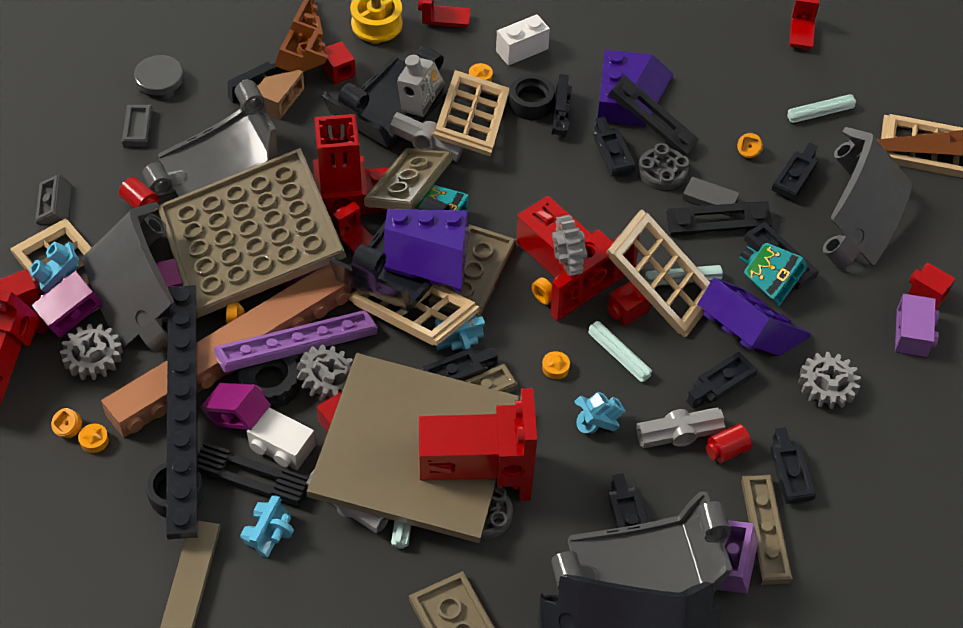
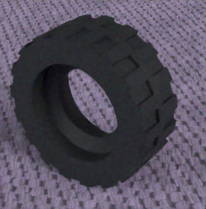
M293 355L238 369L239 384H254L260 387L265 394L264 397L271 404L269 408L277 409L280 406H285L289 404V401L294 400L297 392L299 393L301 380L297 379L300 371L297 370L298 363ZM277 368L283 373V381L276 387L263 388L257 384L256 376L263 369Z

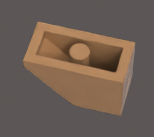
M296 70L265 77L257 85L265 99L266 112L269 116L280 120L305 89L303 71Z

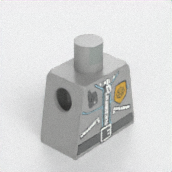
M410 55L405 59L406 67L397 80L402 112L424 117L443 88L444 82L433 61L419 58L417 55Z

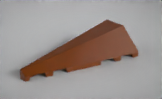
M304 0L292 21L291 28L279 49L274 66L290 72L296 70L304 72L326 63L328 55L325 54L326 46L322 42L323 32L320 18L317 16L318 8L314 4L315 0Z
M963 130L877 139L886 151L963 155Z

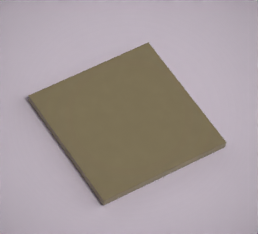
M301 148L162 203L158 208L161 220L166 226L165 232L182 285H196L197 318L330 264L329 261L332 257H336L338 260L346 257Z
M356 353L307 489L306 497L479 543L497 478L420 480L418 417L496 414V405H515V400H518L519 396Z

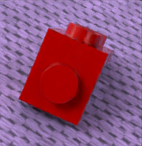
M418 0V10L422 11V24L464 28L469 26L470 8L434 5V0Z
M795 0L791 15L790 47L809 50L813 48L815 19L820 0Z
M355 202L341 207L337 212L333 213L336 233L353 254L358 246L361 244L367 245L373 238L361 225L360 207Z

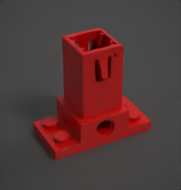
M356 115L315 117L318 160H313L314 173L312 176L330 218L333 217V213L337 212L338 209L352 202H355L360 207L361 215L387 213L388 209L365 207L364 198L389 167L365 169L364 156H360ZM341 124H344L343 137H341ZM328 125H331L333 137H329Z
M546 196L517 215V244L555 277L552 281L550 315L558 322L622 279L625 275L606 253L619 236L612 241L599 229L591 233L573 217L575 228L579 227L580 231H583L587 258L583 259L584 270L581 274L567 275L564 263L560 264L559 260L555 257L552 233L556 232L557 217L570 214L551 197ZM632 244L623 256L634 268L636 267L638 250Z
M0 289V406L21 346L30 347L35 333L46 334L48 329L46 323L35 311L12 291Z
M521 388L520 400H515V405H496V414L418 417L420 480L497 478V487L513 486V490H519V501L531 500L537 448L533 388Z

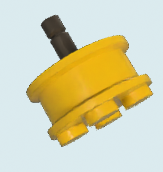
M352 0L350 6L352 15L351 27L354 34L360 39L371 44H379L380 42L395 38L401 32L403 21L401 17L402 3L400 0Z

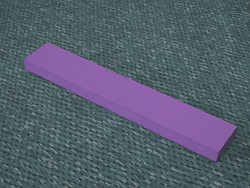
M363 310L214 347V355L225 373L308 352L313 346L319 349L321 345L328 347L377 334L378 327L369 313Z

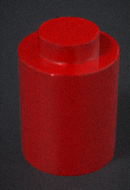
M136 177L128 178L120 186L119 197L132 208L154 202L158 204V195Z
M737 424L709 437L707 440L708 445H706L708 456L718 463H724L751 450L752 440L745 427Z

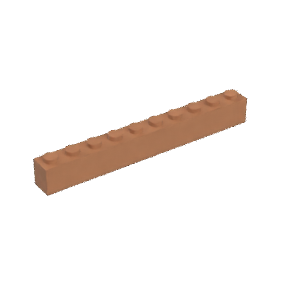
M328 264L197 342V393L211 387L214 382L225 375L236 371L224 373L214 355V347L310 324L314 320L324 317L335 307L345 304L349 300L348 296L352 294L351 286L339 282L331 265ZM167 361L101 400L106 417L123 438L131 433L138 432L144 425L167 413Z

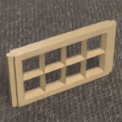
M455 70L433 138L490 156L509 88ZM459 84L475 89V95L458 90ZM484 92L496 96L498 100L494 102L482 98L480 93ZM455 97L473 102L471 108L455 103ZM477 104L494 109V114L491 115L476 110ZM451 109L469 115L468 119L464 120L449 115ZM473 117L491 122L490 128L473 123ZM447 122L465 128L463 134L445 128ZM469 130L487 135L486 141L468 136Z
M890 114L884 115L881 139L897 137V127L912 129V136L917 135L918 131L934 133L963 130V128ZM887 151L898 166L963 178V166H959V156L963 155H954L953 164L937 162L938 154L932 153L931 160L916 158V152H910V155L906 156L896 154L894 151Z
M640 210L606 253L675 331L686 337L705 312L697 303L710 282L648 213ZM645 228L656 239V242L649 251L637 240ZM632 244L644 256L635 268L623 256ZM660 245L672 257L664 268L652 257ZM647 262L659 273L651 285L639 273ZM675 262L686 273V276L679 285L668 274V271ZM662 279L674 290L666 302L654 290ZM690 279L702 290L694 302L683 291V288ZM678 295L689 306V309L681 319L670 308V305Z
M65 218L10 249L24 269H28L31 276L30 266L33 262L27 255L43 246L48 249L49 243L65 234L73 241L72 244L75 245V249L79 248L84 255L91 247ZM45 258L42 262L47 264L51 259ZM83 259L77 262L80 267L84 266ZM88 277L83 279L87 284H89Z
M434 284L415 305L414 308L424 312V314L414 322L403 317L408 311L400 309L395 313L386 308L390 303L381 301L378 304L369 299L371 295L358 289L348 296L349 300L357 307L432 346L440 344L480 311V307L475 305V302L441 285L437 286ZM431 294L442 299L432 308L421 303ZM448 303L459 308L449 317L438 312ZM430 317L442 321L432 331L421 326Z

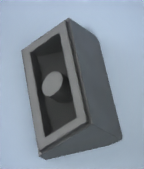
M55 175L40 183L35 223L56 224L65 218L68 220L72 185L62 175Z

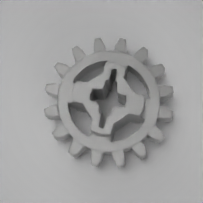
M572 216L557 217L556 232L552 233L555 257L559 260L560 264L564 263L567 275L581 274L584 270L583 259L587 258L583 231H580L579 227L575 228V221L572 219Z
M88 324L87 330L84 331L78 327L76 335L69 333V341L62 342L64 350H61L60 354L64 367L70 370L72 376L79 373L81 380H84L87 375H91L92 380H96L99 373L106 377V370L115 371L114 362L122 361L120 354L123 353L118 334L114 335L112 328L104 331L102 324H99L96 329H93L92 325Z
M321 345L318 350L313 346L300 359L297 370L300 371L297 379L304 380L301 386L303 389L308 387L311 389L310 396L317 393L319 394L320 401H323L325 396L330 399L338 393L342 394L351 369L352 358L345 359L343 357L345 352L336 353L334 346L330 350H326L324 345Z
M826 352L825 357L822 358L817 353L813 360L808 358L805 365H802L798 381L800 385H803L801 392L802 394H810L808 399L810 402L817 399L819 407H822L824 403H828L829 408L833 409L834 404L837 403L842 408L846 401L851 403L859 391L861 376L856 375L857 367L850 368V360L841 361L840 354L832 358L830 353Z

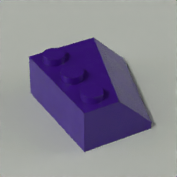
M605 50L597 118L605 117L608 123L645 127L646 123L629 109L625 110L608 95L609 92L625 75L658 103L674 74L653 54ZM636 99L635 102L652 116L653 112Z
M388 209L384 228V253L387 256L384 270L413 279L416 277L430 280V284L440 286L441 283L453 287L454 291L462 293L469 238L467 211Z
M715 277L697 303L698 306L705 310L704 316L716 323L718 321L723 324L721 328L732 336H739L741 338L740 343L752 351L758 348L781 356L808 339L811 335L804 328L801 329L790 325L791 320L772 309L768 310L770 307L768 304L745 289Z

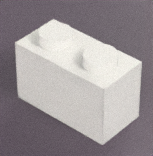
M536 14L497 30L496 52L508 66L548 49L550 28Z
M271 408L267 409L252 430H247L249 446L254 452L260 455L266 454L283 467L289 466L295 470L300 468L316 446L313 429Z

